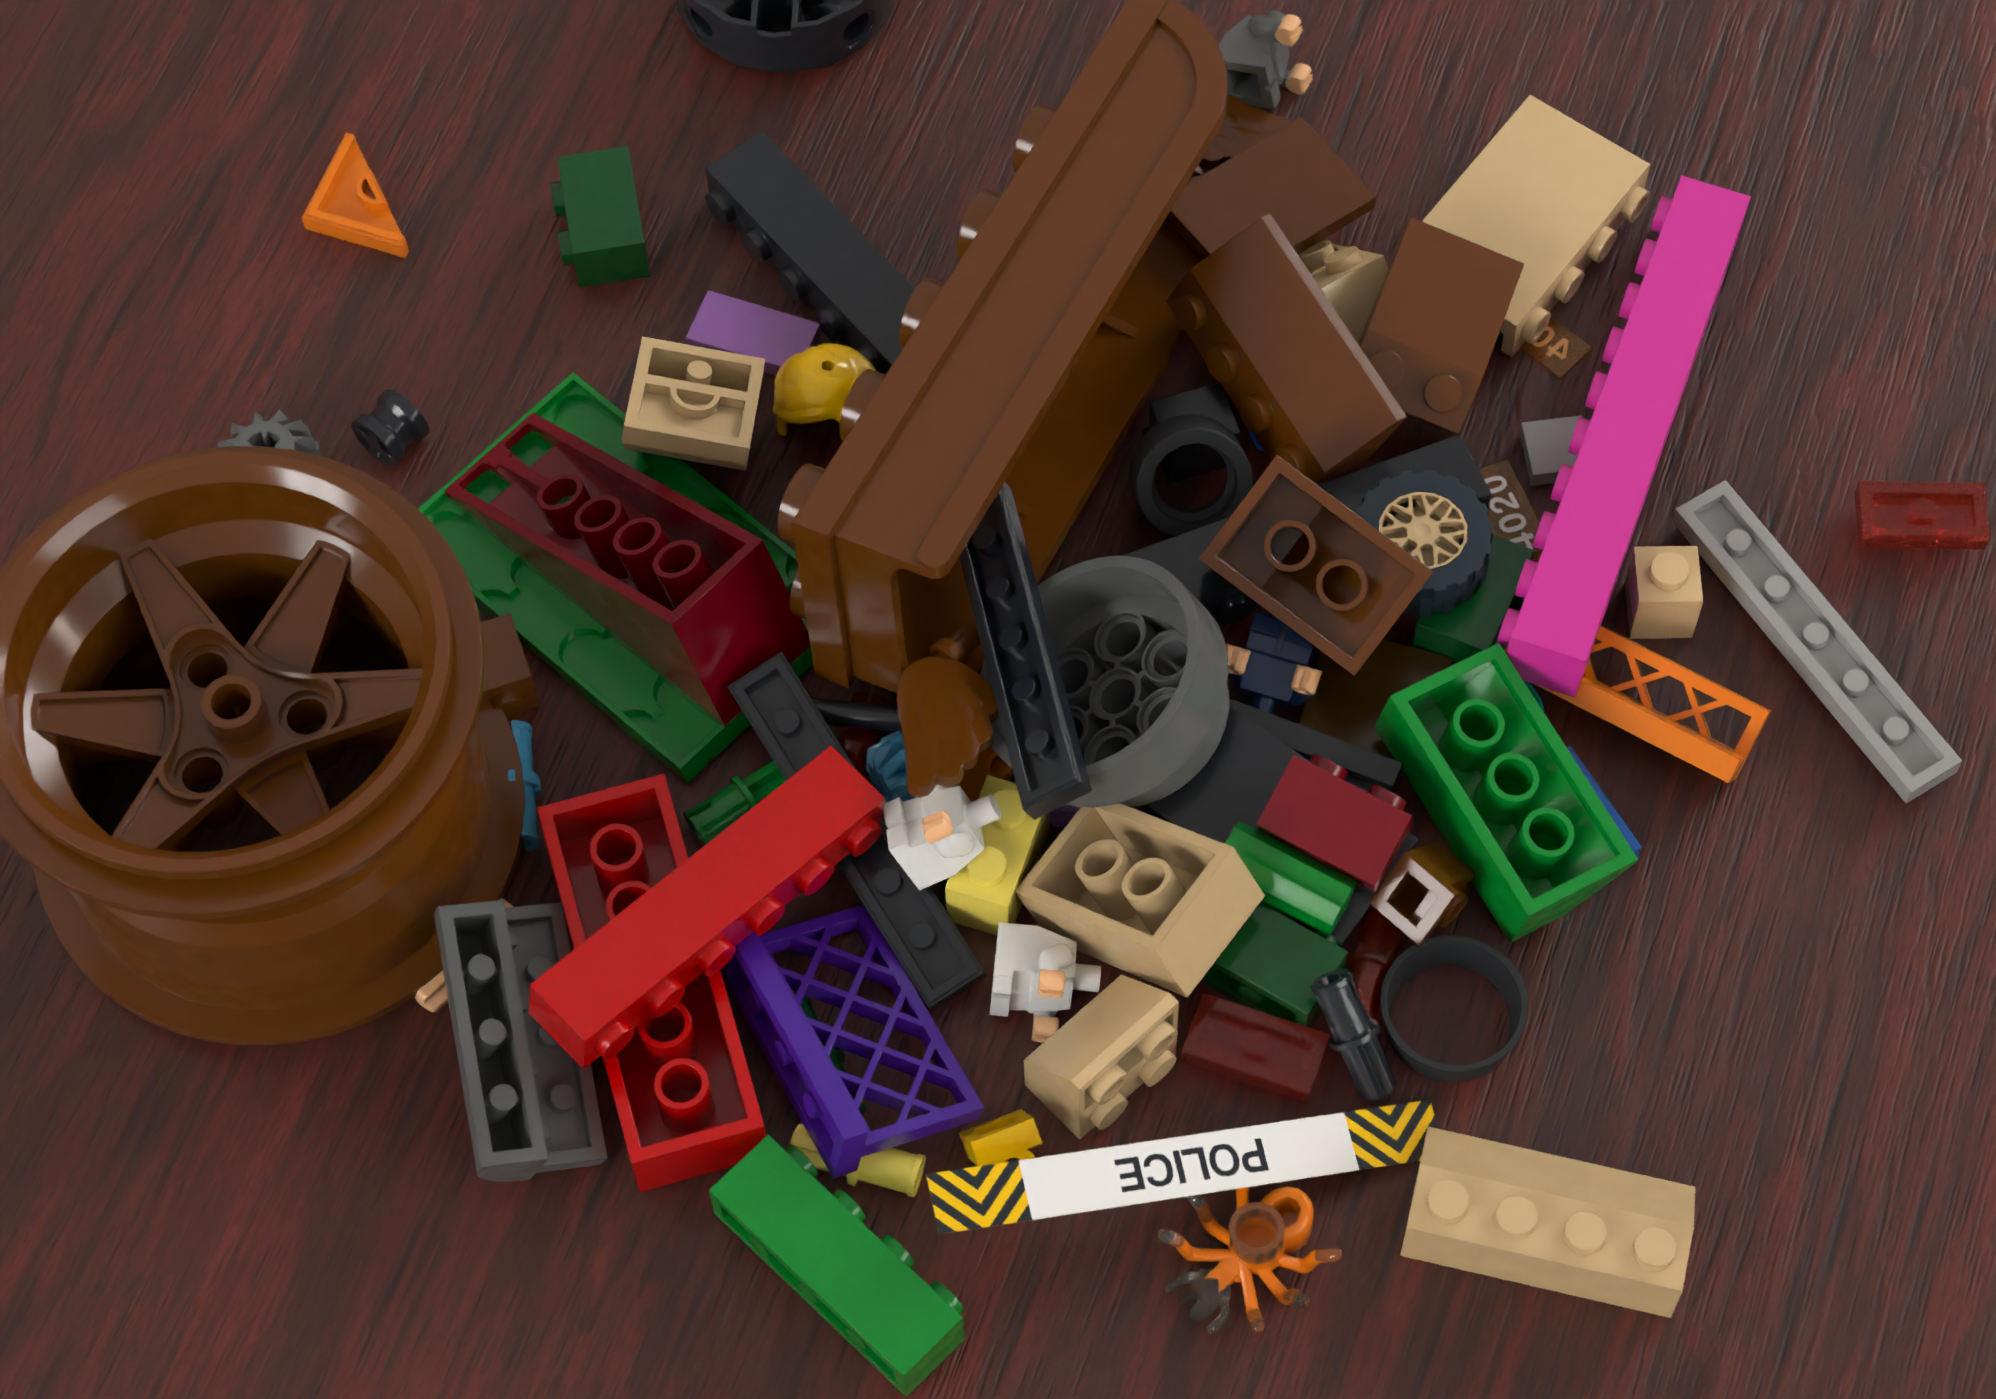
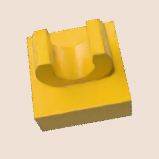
M1022 1109L959 1133L968 1159L977 1166L1004 1163L1011 1158H1018L1020 1160L1036 1158L1028 1149L1042 1144L1034 1118Z

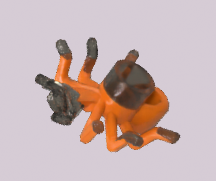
M1289 1186L1275 1189L1260 1202L1249 1203V1187L1236 1189L1237 1210L1230 1219L1229 1230L1215 1220L1206 1200L1201 1194L1186 1197L1195 1208L1203 1228L1213 1237L1227 1245L1229 1249L1196 1248L1191 1246L1181 1234L1165 1228L1159 1230L1158 1235L1161 1242L1174 1246L1187 1261H1219L1213 1270L1185 1271L1165 1286L1166 1292L1172 1294L1185 1284L1190 1283L1179 1293L1177 1302L1178 1306H1183L1190 1300L1198 1298L1197 1303L1190 1309V1317L1193 1320L1203 1321L1210 1319L1217 1309L1220 1308L1221 1314L1207 1327V1332L1210 1335L1217 1333L1230 1319V1286L1233 1282H1241L1247 1319L1254 1332H1261L1265 1325L1262 1313L1259 1311L1252 1274H1256L1262 1279L1280 1303L1289 1305L1293 1302L1297 1306L1305 1308L1310 1304L1309 1297L1299 1289H1287L1273 1274L1272 1270L1279 1266L1305 1274L1311 1272L1319 1263L1337 1262L1342 1259V1250L1339 1248L1316 1249L1305 1258L1286 1255L1296 1252L1307 1244L1313 1229L1314 1215L1312 1202L1307 1194L1298 1188Z

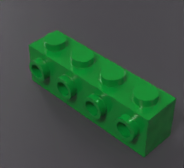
M767 1135L709 1189L714 1214L907 1397L965 1340L963 1317L960 1315L964 1311L962 1304L939 1281L935 1280L929 1286L911 1269L915 1265L914 1260L897 1240L890 1235H885L880 1240L863 1224L866 1220L864 1212L849 1195L840 1189L831 1194L815 1179L818 1175L816 1167L801 1150L791 1144L784 1150L773 1138Z

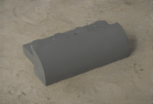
M504 900L438 906L434 912V919L477 1176L487 1181L530 1180L535 1173L601 1165L607 1159V1152L591 1064L583 1070L529 1014L530 984L571 952L562 902L505 908Z

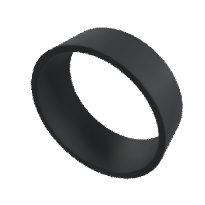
M1456 935L1437 936L1427 939L1421 945L1414 944L1401 953L1390 966L1381 989V1012L1386 1036L1393 1051L1410 1069L1436 1081L1465 1082L1477 1079L1491 1072L1506 1058L1514 1047L1527 1021V992L1517 969L1497 949L1470 937ZM1455 966L1476 972L1490 981L1505 1000L1510 1017V1031L1507 1042L1496 1054L1471 1064L1451 1065L1425 1058L1412 1050L1400 1038L1390 1019L1391 1009L1398 991L1410 978L1434 967Z

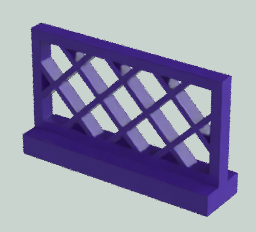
M864 905L767 932L760 936H756L752 932L735 946L736 951L733 957L720 970L722 978L832 1178L857 1171L861 1157L981 1119L984 1110L983 1104L898 958ZM857 929L868 949L864 958H861L828 944L832 936ZM789 949L808 956L812 960L804 976L778 966L772 954ZM820 962L856 975L849 992L813 979ZM864 978L891 988L897 998L893 1009L857 996ZM805 996L841 1009L834 1027L805 1015L801 1007ZM849 1012L885 1025L878 1044L842 1030ZM893 1029L920 1038L926 1048L923 1060L886 1047ZM821 1042H826L825 1047H823ZM834 1047L871 1060L863 1079L835 1068L830 1059ZM878 1064L915 1077L908 1096L871 1082ZM924 1080L950 1090L957 1104L941 1109L917 1100L916 1096ZM863 1099L900 1112L897 1123L871 1131L859 1111Z

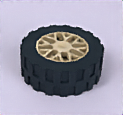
M1412 470L1400 472L1399 476L1391 479L1389 476L1378 482V486L1374 490L1369 489L1363 496L1362 505L1356 508L1355 513L1433 571L1432 575L1402 614L1415 613L1418 614V617L1431 616V613L1442 612L1444 614L1454 610V606L1461 602L1465 604L1472 598L1473 591L1476 588L1480 589L1489 566L1494 530L1493 523H1489L1490 512L1486 504H1481L1477 498V493L1470 486L1466 488L1459 483V479L1447 475V477L1438 475L1436 471L1424 470L1423 473H1412Z

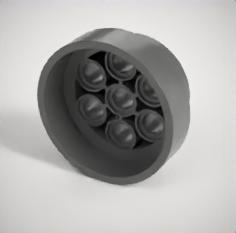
M1130 556L1099 557L1080 562L1054 574L1037 587L1092 789L1091 792L1066 805L1102 807L1120 803L1133 807L1158 801L1174 793L1195 777L1209 761L1222 738L1228 719V656L1223 634L1216 620L1172 573L1162 566L1145 559ZM984 659L980 675L991 685ZM999 717L995 722L991 723L993 728V744L991 747L1012 768Z

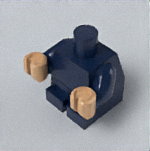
M1256 612L1246 648L1226 644L1228 674L1231 684L1236 690L1241 692L1242 699L1251 701V707L1273 715L1276 708L1290 712L1292 707L1301 706L1311 695L1315 694L1322 673L1320 670L1311 668L1317 647L1278 618Z

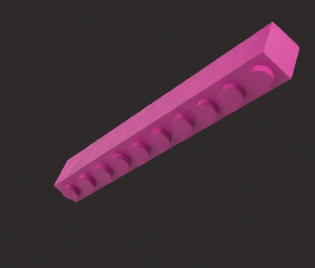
M1682 175L1673 199L1661 196L1651 226V230L1660 233L1658 240L1645 239L1635 269V273L1643 275L1644 278L1641 285L1629 282L1618 316L1627 319L1625 329L1613 326L1602 358V361L1611 364L1608 374L1596 371L1585 407L1594 409L1591 420L1579 417L1569 445L1568 453L1577 455L1574 467L1562 463L1550 499L1560 502L1556 514L1544 511L1534 539L1533 547L1543 551L1538 562L1526 559L1515 591V596L1524 598L1523 605L1520 611L1508 608L1497 639V643L1507 648L1506 654L1523 681L1576 697L1736 246L1751 196Z

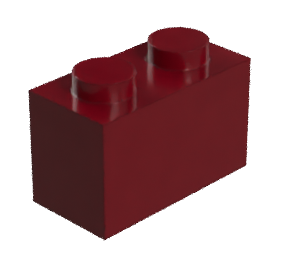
M1313 754L1309 762L1293 755L1256 823L1257 829L1357 881L1356 885L1376 894L1413 827L1412 815L1403 811L1407 802L1378 785L1372 784L1368 792L1344 781L1348 772L1338 764L1320 755Z

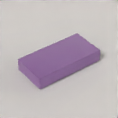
M708 290L688 331L686 344L764 358V373L776 376L778 370L787 359L795 354L802 353L809 347L817 345L821 337L820 323Z

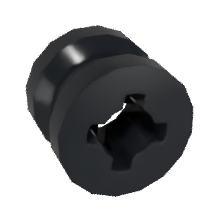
M386 389L377 398L376 408L370 414H360L351 424L353 433L364 448L389 467H396L404 459L405 448L411 442H421L430 432L428 423L418 409L404 396L391 389Z

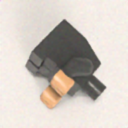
M1276 10L1268 12L1267 15L1246 16L1223 36L1219 48L1224 57L1227 70V94L1251 106L1275 109L1281 99L1279 87L1288 88L1295 94H1303L1308 89L1313 79L1312 74H1310L1311 67L1309 65L1297 63L1291 71L1286 69L1290 57L1289 46L1296 43L1303 30L1302 25L1299 27L1301 20L1298 16L1293 14L1285 15Z

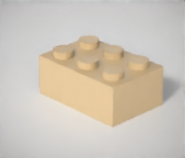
M1120 803L1102 807H1081L1015 891L1040 927L1076 941L1077 951L1188 998L1265 897L1234 847Z

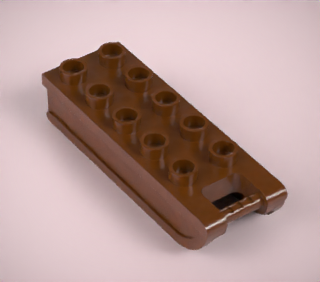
M1127 0L1059 107L1054 108L1039 103L1031 109L1020 129L1015 146L1013 165L1016 174L1003 194L983 189L973 198L963 218L958 236L957 252L960 261L946 283L932 278H925L914 289L906 305L900 326L899 341L902 351L890 370L885 375L872 369H867L859 375L852 385L844 403L840 419L839 432L843 443L827 468L823 469L812 464H805L791 479L779 509L778 533L781 538L795 543L798 570L791 589L790 609L794 615L807 620L815 676L848 689L854 680L859 678L897 693L901 673L913 662L931 657L930 648L940 638H949L965 623H969L977 628L959 556L1004 482L1011 487L1034 576L1038 584L1186 335V331L1177 324L1166 300L1189 269L1202 261V259L1165 218L1184 187L1204 175L1198 164L1223 125L1227 106L1228 84L1224 57L1217 41L1203 22L1176 0ZM981 644L966 657V665L979 674L985 659Z

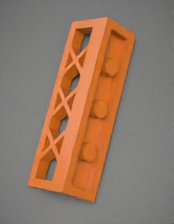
M1602 625L1596 638L1602 642L1595 644L1591 653L1609 647H1614L1626 653L1634 680L1612 687L1600 682L1596 678L1589 657L1576 697L1541 687L1727 783L1732 782L1738 777L1771 710ZM1639 661L1659 670V672L1643 676ZM1666 676H1671L1683 682L1692 709L1670 716L1654 709L1646 683ZM1637 686L1642 702L1620 691ZM1696 689L1717 699V701L1701 705ZM1729 705L1751 717L1735 749L1711 737L1703 712ZM1694 715L1699 731L1677 720Z

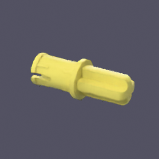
M803 1123L798 1124L792 1134L790 1144L801 1150L817 1169L829 1172ZM889 1148L861 1157L857 1171L843 1176L847 1177V1184L855 1186L859 1180L915 1197L924 1172L926 1156Z

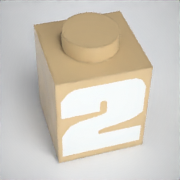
M1698 546L1634 547L1624 583L1629 639L1693 638L1703 604Z

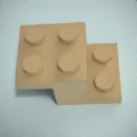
M642 336L623 427L621 443H624V449L746 471L765 359Z

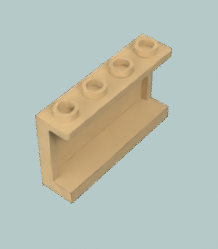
M1532 95L1527 97L1422 221L1524 263L1500 332L1503 334L1501 351L1510 357L1514 356L1525 341L1533 344L1539 339L1548 325L1551 309L1559 300L1563 303L1570 301L1582 283L1584 269L1592 260L1600 263L1607 256L1617 238L1616 230L1625 220L1633 223L1644 210L1650 197V192L1645 189L1650 168L1649 163Z

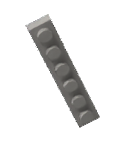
M1726 480L1675 509L1672 519L1674 525L1692 546H1698V554L1906 804L1958 772L1962 763L1960 757Z

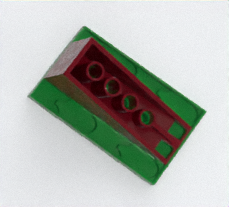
M572 372L420 506L418 510L433 523L452 548L465 571L477 608L490 619L511 613L520 643L557 671L562 680L614 720L619 729L689 783L708 765L707 762L710 759L713 760L750 725V722L743 715L742 709L727 686L780 652L785 655L797 676H802L813 666L807 620L794 615L790 609L791 589L798 570L797 555L793 549L683 460L624 449V443L621 442L626 414Z

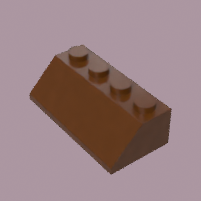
M1271 214L1256 220L1189 269L1166 300L1177 324L1186 331L1206 361L1209 372L1220 382L1239 411L1244 425L1253 432L1271 461L1278 455L1317 485L1358 471L1407 417Z

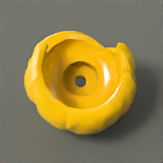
M824 343L815 347H809L802 353L795 354L787 359L778 370L774 380L773 413L776 416L778 435H787L788 423L810 424L833 419L840 424L844 403L856 379L867 369L876 371L871 362L855 349L834 343Z

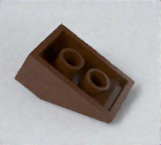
M1412 217L1409 218L1358 345L1407 417L1451 435H1456L1461 431L1485 373L1524 263Z
M1278 455L1275 456L1199 557L1202 562L1354 676L1433 573L1431 569Z

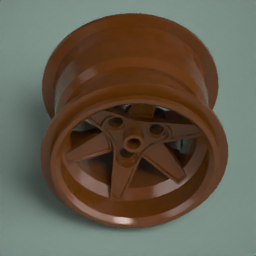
M227 446L194 450L162 457L130 468L96 484L71 499L46 518L17 546L0 567V835L23 859L34 867L36 885L44 911L67 953L91 982L117 1004L142 1019L174 1033L217 1043L280 1045L305 1042L335 1035L371 1022L414 998L420 988L443 971L434 912L438 906L498 901L503 898L515 870L523 839L522 831L525 814L523 770L517 743L503 709L493 710L490 699L481 702L485 671L483 631L473 592L465 571L452 548L433 523L409 500L385 483L356 468L326 457L297 450L264 446ZM320 663L342 665L362 670L355 672L317 673ZM316 723L324 724L315 733L300 734L309 725ZM394 746L379 767L358 789L331 810L329 809L314 771L328 769L338 763L347 748ZM144 760L158 763L116 830L110 836L97 825V818L105 792L121 761ZM515 769L516 781H508V770ZM209 781H220L214 789L204 793H196V790L201 785ZM244 804L278 836L261 843L235 849L189 852L204 828H222L232 823L241 814Z

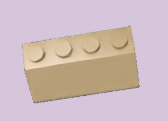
M1428 1127L1400 1256L1671 1318L1683 1292L1694 1229L1695 1187Z

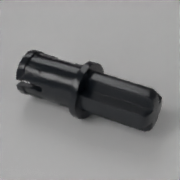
M1346 968L1336 969L1313 981L1314 984H1311L1310 988L1332 1035L1328 1040L1332 1050L1341 1052L1359 1096L1367 1099L1369 1102L1376 1101L1389 1095L1396 1088V1080L1376 1036L1381 1028L1376 1019L1369 1018L1352 979L1351 971Z

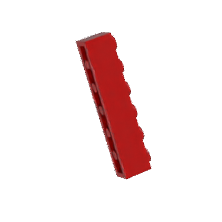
M829 746L533 981L529 987V1014L583 1070L600 1056L604 1059L615 1056L630 1042L635 1033L634 1028L651 1014L655 1017H661L673 1009L684 996L685 987L702 973L706 976H712L721 970L733 957L737 944L752 932L756 936H760L769 931L784 914L785 905L801 892L806 896H810L818 891L833 874V866L849 853L857 857L866 852L882 833L880 825L886 798L832 746Z

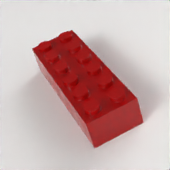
M665 774L537 807L574 949L688 859ZM720 970L712 976H706L704 973L699 975L685 987L684 996L673 1009L661 1017H655L651 1014L634 1028L635 1033L632 1039L619 1053L609 1059H604L639 1192L735 1166L766 1137L764 1122Z

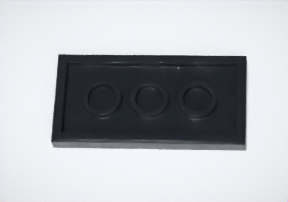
M1229 705L1228 719L1222 738L1215 752L1200 772L1174 793L1144 806L1169 823L1225 843L1232 829L1239 821L1257 829L1256 823L1293 755L1307 762L1309 761ZM1410 832L1384 881L1402 855L1407 851L1415 849L1418 845L1419 839ZM1358 885L1355 886L1354 893L1344 913L1331 933L1338 940L1341 948L1372 908L1369 902L1375 894Z

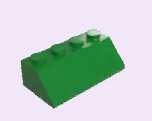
M1500 643L1390 695L1374 727L1394 759L1402 763V772L1454 855L1476 873L1471 882L1509 943L1564 916L1636 864L1638 861L1637 856Z

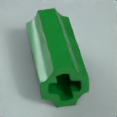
M1239 821L1224 844L1234 847L1264 893L1265 897L1262 901L1330 935L1344 913L1354 893L1357 881Z

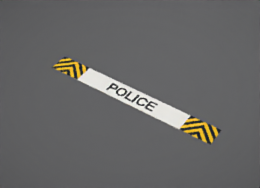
M1423 1100L926 1174L938 1231L939 1234L1416 1162L1421 1160L1427 1128L1433 1127L1438 1129L1431 1101Z

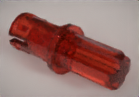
M1371 908L1367 913L1356 951L1348 954L1345 967L1351 971L1358 994L1371 1019H1376L1381 1004L1382 984L1386 973L1393 964L1402 931L1376 908Z

